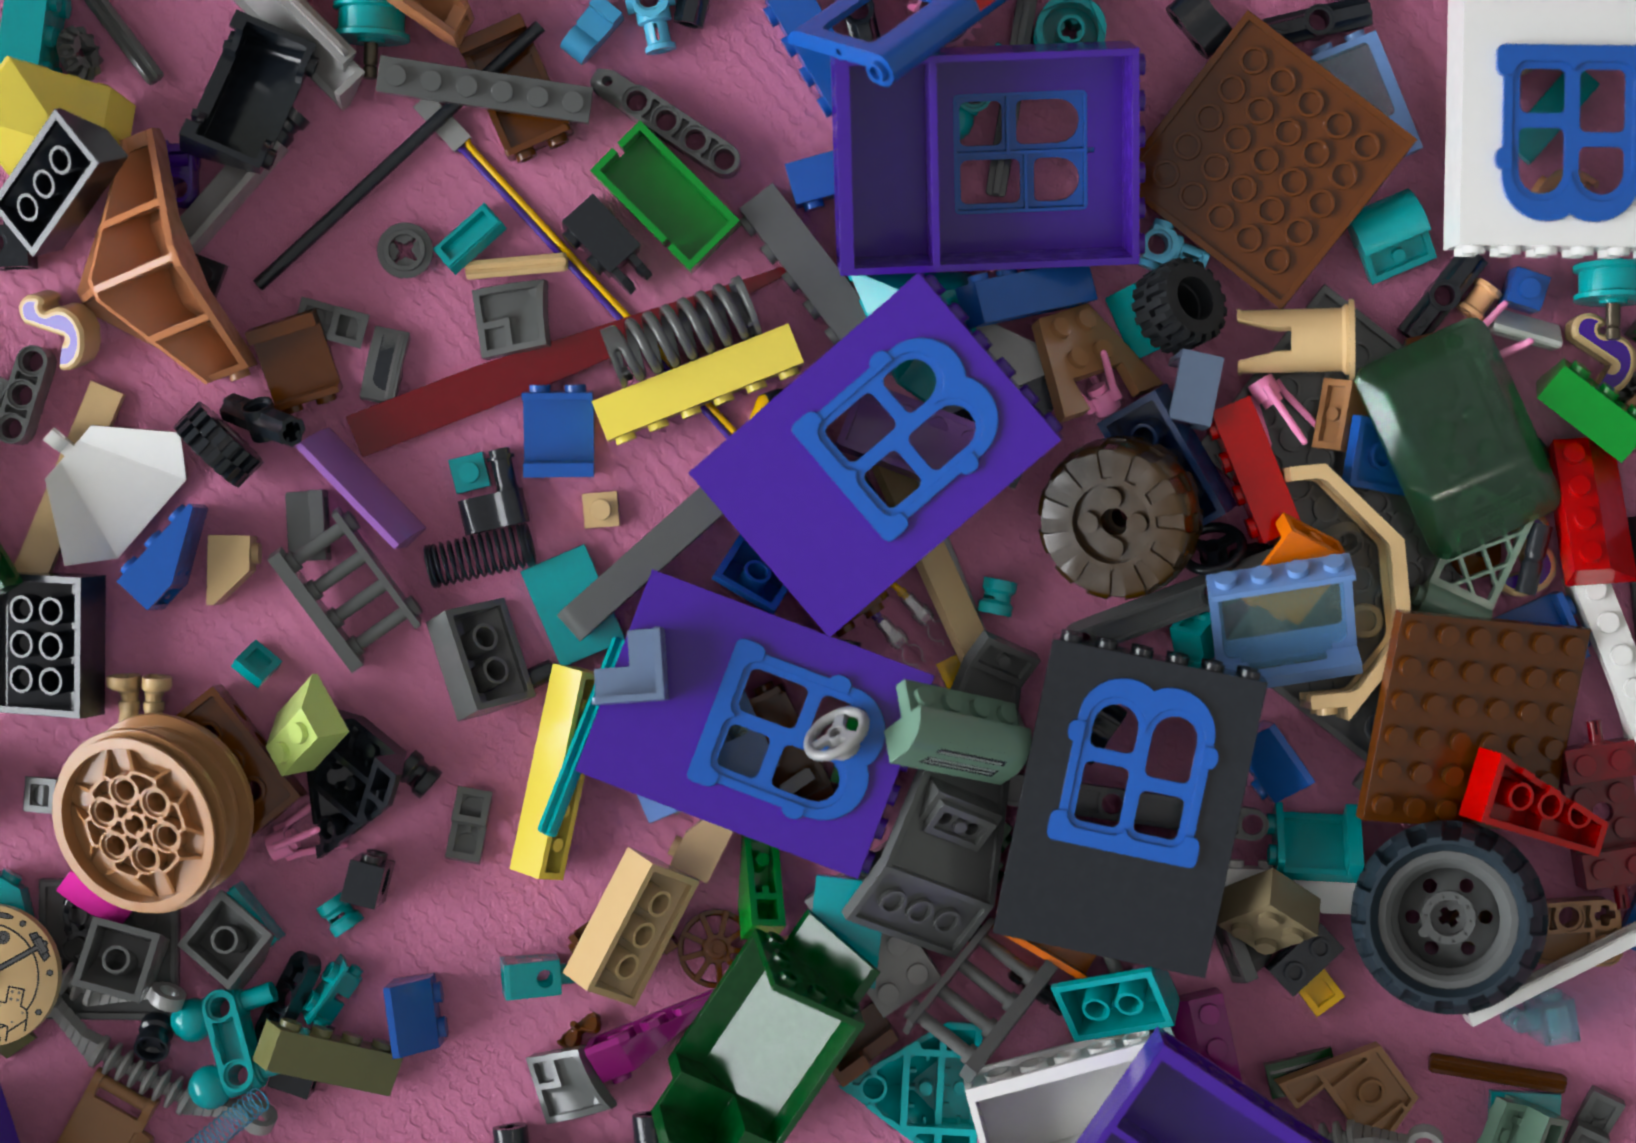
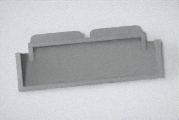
M233 0L246 14L315 43V57L320 58L311 79L342 111L351 104L365 74V71L353 60L357 51L306 0Z

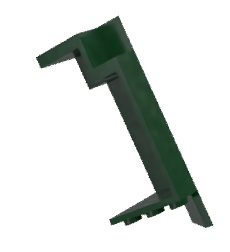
M808 908L786 940L773 931L766 933L755 928L668 1057L673 1079L651 1110L658 1142L784 1143L864 1028L865 1022L860 1012L859 1003L881 971Z

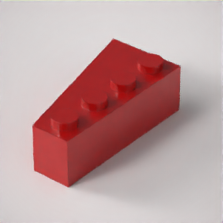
M1479 747L1458 815L1599 857L1609 825L1607 821L1576 801L1569 799L1558 789L1538 779L1533 773L1515 764L1504 754Z

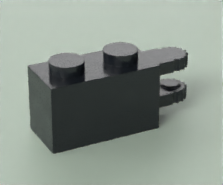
M594 194L590 195L562 221V228L565 230L562 236L567 243L575 250L580 247L589 256L586 262L596 274L600 276L604 273L609 279L613 277L628 294L631 295L636 288L634 283L620 270L623 266L629 263L636 273L645 280L652 276L651 271L636 256L640 252L641 244Z

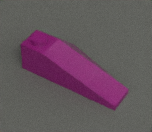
M714 989L590 1038L584 1051L602 1083L612 1080L613 1084H617L633 1076L632 1071L641 1066L695 1019Z

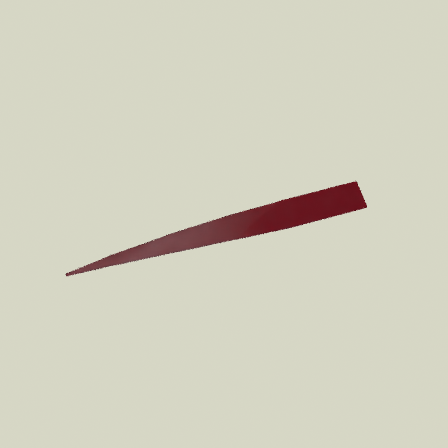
M779 267L743 279L748 294L782 278L781 275L786 271ZM729 284L724 285L727 291L730 292ZM711 290L706 291L705 293L712 300ZM694 296L687 297L695 308ZM677 301L669 303L668 305H670L677 314ZM660 307L647 310L651 311L660 322ZM644 312L551 341L550 347L515 353L474 366L346 416L362 457L521 396L523 391H529V385L550 384L609 359L610 357L600 329L615 325L626 339L624 321L628 318H634L643 330L641 318Z

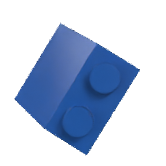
M739 534L712 577L713 581L773 615L788 592L785 585L741 534Z
M1266 720L1261 721L1249 769L1250 774L1255 780L1250 784L1262 800L1268 798L1269 801L1277 803L1307 788L1316 781L1275 723Z
M435 973L392 979L383 988L392 1059L439 1048L444 1043V1037H448L446 1016H441L439 1003L444 1001L442 982H436Z

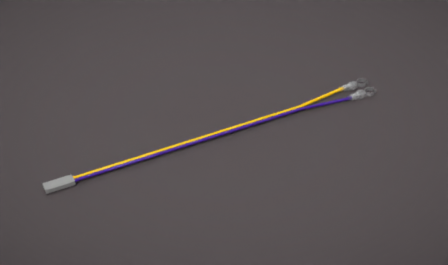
M420 100L413 108L427 121L442 105L440 102ZM453 116L436 131L455 153L460 152L554 253L564 252L567 254L568 269L616 320L631 316L472 145V137ZM658 345L664 372L674 369L667 360L662 348ZM712 402L700 406L702 413L726 439L737 431ZM896 582L890 586L897 592L896 594L900 597L901 602L910 611L912 618L919 625H927L926 623L931 618L933 620V611L927 604L920 602L913 593L907 591L905 587L902 588ZM880 612L871 617L892 648L898 650L909 640L907 634L900 627L895 626L888 617ZM904 660V662H905L906 664H908V665H917V664H909V663H907V662Z

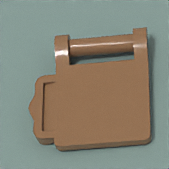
M99 1066L57 1142L154 1143V1137L144 1131L156 1111L160 1100L157 1099L154 1102L151 1100L152 1095L150 1098H147L119 1081H115L108 1076V1073L106 1075L102 1074L103 1068ZM101 1088L141 1110L140 1116L136 1118L96 1095L98 1090Z

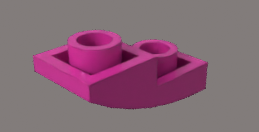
M70 870L56 890L68 901L98 918L124 924L133 912L119 908L97 896L80 881L72 870Z

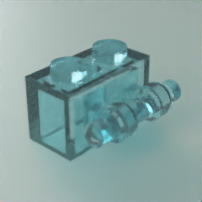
M1550 988L1524 1001V1010L1514 1006L1500 1013L1501 1021L1506 1026L1518 1033L1528 1032L1529 1036L1544 1046L1581 1041L1574 998L1557 988Z

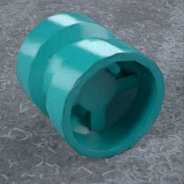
M984 576L982 587L985 591L983 598L979 600L977 611L1011 617L1013 611L1011 598L1016 594L1018 583Z
M342 892L316 909L320 917L327 919L330 923L329 930L335 938L364 919L359 909H354L350 903L340 901ZM344 912L345 915L338 919L337 916Z

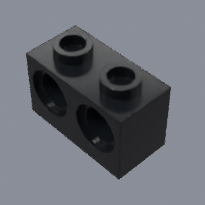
M1319 922L1318 936L1279 950L1269 959L1264 967L1294 997L1345 948Z

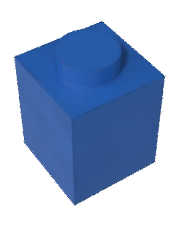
M1518 266L1507 271L1501 290L1502 297L1498 300L1497 304L1506 300L1508 301V308L1527 314L1541 311L1551 277Z

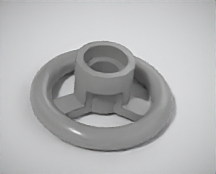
M854 706L841 707L825 714L807 732L804 739L805 753L816 761H830L834 759L843 761L853 757L860 749V743L869 730L870 720L868 714L863 709ZM847 717L858 719L859 725L856 731L848 730L845 726ZM833 723V726L827 733L816 740L821 731ZM826 746L829 748V750H821Z

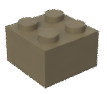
M1271 868L1224 887L1217 925L1229 932L1233 937L1254 948L1257 952L1263 955L1273 954L1278 950L1300 944L1305 940L1318 936L1321 899L1276 869Z

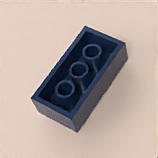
M1167 383L1097 423L1104 438L1119 435L1142 437L1145 442L1153 445L1160 444L1178 457L1177 461L1185 471L1191 472L1200 490L1197 495L1200 509H1204L1203 526L1223 516L1237 506L1194 429L1190 428V423L1169 418L1173 393Z

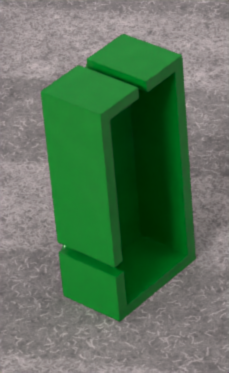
M639 120L618 142L624 154L619 157L618 153L612 148L590 171L664 247L671 243L668 247L669 252L693 274L741 226V222Z

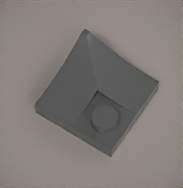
M544 279L472 290L482 359L491 360L551 346L548 318V281Z
M586 1045L534 1053L526 1058L546 1124L592 1115L617 1106L616 1100L607 1090L604 1083H602L584 1051Z

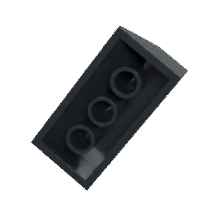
M54 109L0 189V217L32 257L63 250L129 156L107 129L64 109Z

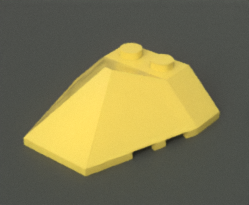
M6 56L0 64V165L10 176L54 109H64L107 129L117 143L120 144L119 140L131 136L136 105L107 84L81 79L76 75L69 73L67 75L53 71L45 66Z

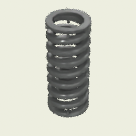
M740 275L731 278L729 283L730 292L722 284L713 285L711 290L712 300L704 291H697L694 294L695 308L686 297L677 300V314L668 304L660 306V322L651 311L644 312L641 318L643 330L634 318L626 319L624 321L626 339L615 325L600 329L602 339L622 388L627 387L628 381L633 379L631 372L637 381L641 382L646 379V370L640 349L650 368L657 375L664 371L658 343L672 367L676 368L681 365L674 333L688 359L691 361L697 360L699 353L691 325L705 351L708 354L714 353L716 345L708 317L725 347L732 346L734 340L726 310L741 339L747 340L762 334L756 311ZM622 355L625 358L630 370H628L627 366H624Z

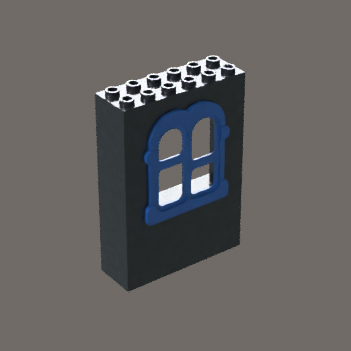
M1062 629L1061 634L1054 633L993 933L1205 978L1268 682L1263 676H1260L1261 672H1258L1259 669L1237 665V670L1226 669L1223 662L1219 660L1202 658L1201 663L1189 661L1188 654L1167 650L1166 656L1153 654V647L1132 643L1131 649L1119 647L1118 640L1097 636L1095 642L1083 639V633ZM1111 704H1121L1128 707L1135 714L1138 720V734L1135 748L1132 752L1124 753L1095 747L1091 744L1090 737L1097 713L1104 707ZM1168 717H1181L1188 720L1194 726L1197 733V746L1189 780L1185 783L1151 777L1145 772L1154 729L1163 719ZM1089 761L1123 767L1129 772L1120 820L1114 827L1081 821L1075 816L1084 766ZM1150 791L1178 797L1183 800L1184 807L1176 838L1166 839L1138 833L1134 830L1135 815L1139 796L1142 792Z

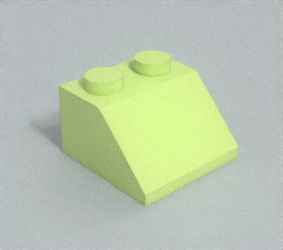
M312 674L276 714L266 749L281 776L314 770L349 733L346 724L318 674Z

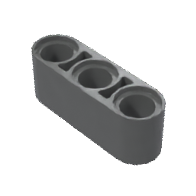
M29 345L19 351L0 407L1 441L9 444L24 445L33 440L57 366L56 357L50 350ZM40 353L43 358V365L38 371H33L30 366V360L32 356ZM29 386L33 393L32 399L28 404L24 405L20 400V392L23 388ZM14 420H19L22 425V431L18 437L13 438L10 435L9 427Z

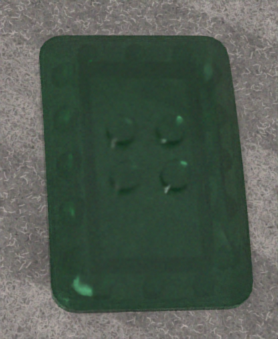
M1471 317L1462 319L1368 363L1358 371L1355 383L1359 395L1426 544L1434 556L1445 560L1455 558L1543 517L1557 508L1561 499L1560 489L1518 390L1488 327L1483 321Z

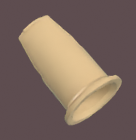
M1348 298V304H1344L1339 308L1241 310V308H1237V321L1239 324L1276 332L1291 331V350L1273 351L1239 360L1238 376L1251 373L1343 372L1345 375H1349V380H1355L1356 338L1354 298Z

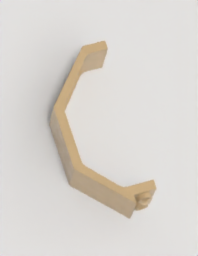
M1326 463L1281 468L1280 470L1285 482L1311 481L1317 484L1375 543L1378 550L1385 627L1382 640L1362 665L1363 674L1355 675L1345 687L1299 692L1300 706L1310 709V714H1316L1317 716L1336 714L1337 718L1349 721L1383 678L1396 609L1411 611L1405 539Z

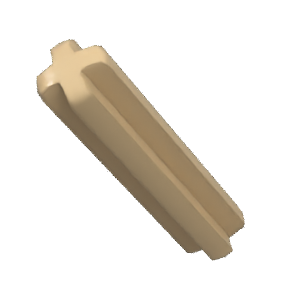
M561 252L472 260L465 266V274L467 279L472 280L563 272L568 270V258L566 253Z

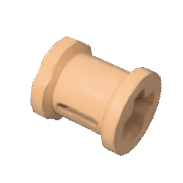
M1476 278L1473 282L1475 286L1463 302H1459L1456 308L1464 316L1480 324L1485 319L1484 314L1494 300H1499L1502 297V293L1488 281Z

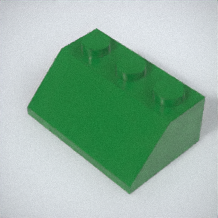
M1563 358L1536 381L1537 399L1622 463L1636 448V405L1626 406L1617 399L1620 394L1606 382L1599 385L1589 377L1592 372L1577 360L1570 363Z

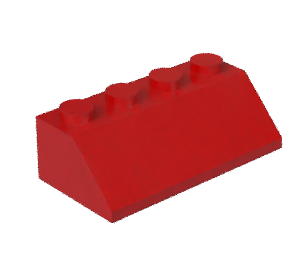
M1588 437L1552 440L1547 450L1550 460L1545 466L1565 586L1636 582V565L1617 459Z

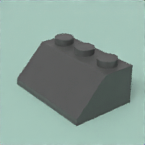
M504 598L445 610L426 622L458 722L487 715L536 697Z

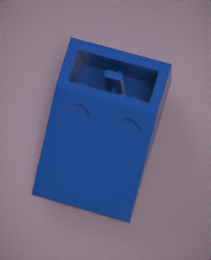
M189 503L187 506L182 504L176 508L168 518L171 523L163 532L157 530L145 542L144 546L147 549L140 557L133 556L120 569L123 575L116 582L147 611L165 609L188 584L208 512V507L205 505Z

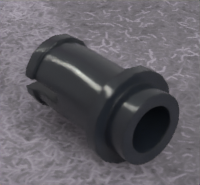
M509 447L489 451L490 458L487 459V462H491L497 487L496 491L500 492L518 488L519 485L517 484L512 457H515L514 453H510Z

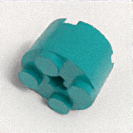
M1050 0L1037 18L1033 31L1034 44L1104 42L1107 30L1105 16L1100 7L1092 0ZM1066 26L1070 31H1077L1074 39L1062 35Z

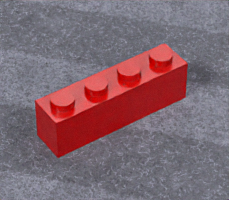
M1251 396L1214 410L1211 427L1206 430L1212 441H1218L1222 453L1218 454V460L1224 473L1230 472L1235 486L1231 487V492L1237 505H1243L1248 518L1244 520V524L1250 538H1257L1258 543H1265L1280 537L1281 535L1275 522L1284 512L1300 520V517Z

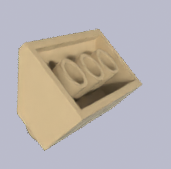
M627 847L563 973L586 991L636 1006L700 881L651 855Z

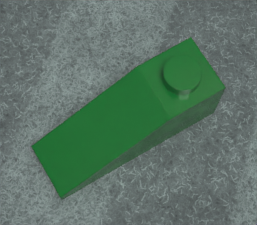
M741 835L738 898L741 940H748L755 928L766 933L773 931L780 934L786 927L779 849Z

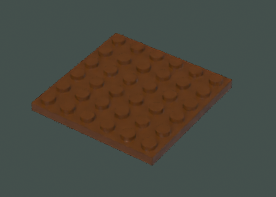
M1247 10L1147 139L1145 147L1140 148V162L1145 163L1146 171L1145 183H1140V197H1144L1146 205L1165 220L1172 223L1174 227L1279 309H1284L1417 142V139Z
M1396 609L1356 816L1365 821L1410 824L1454 820L1473 823L1487 829L1505 830L1458 815L1479 747L1504 754L1515 764L1533 773L1538 779L1558 789L1563 767L1562 754L1567 748L1591 630L1582 626Z

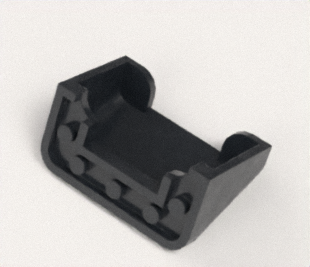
M236 9L229 24V27L233 28L234 31L230 32L228 39L223 43L222 54L197 108H193L191 120L186 118L179 132L180 150L194 157L261 174L264 169L271 170L278 151L274 150V146L306 76L313 77L320 58L315 57V43Z

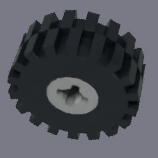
M200 401L173 427L177 431L176 433L183 438V441L208 466L210 465L216 473L235 487L239 488L264 463L262 458L249 446L246 440L233 430L226 421H223L218 414Z

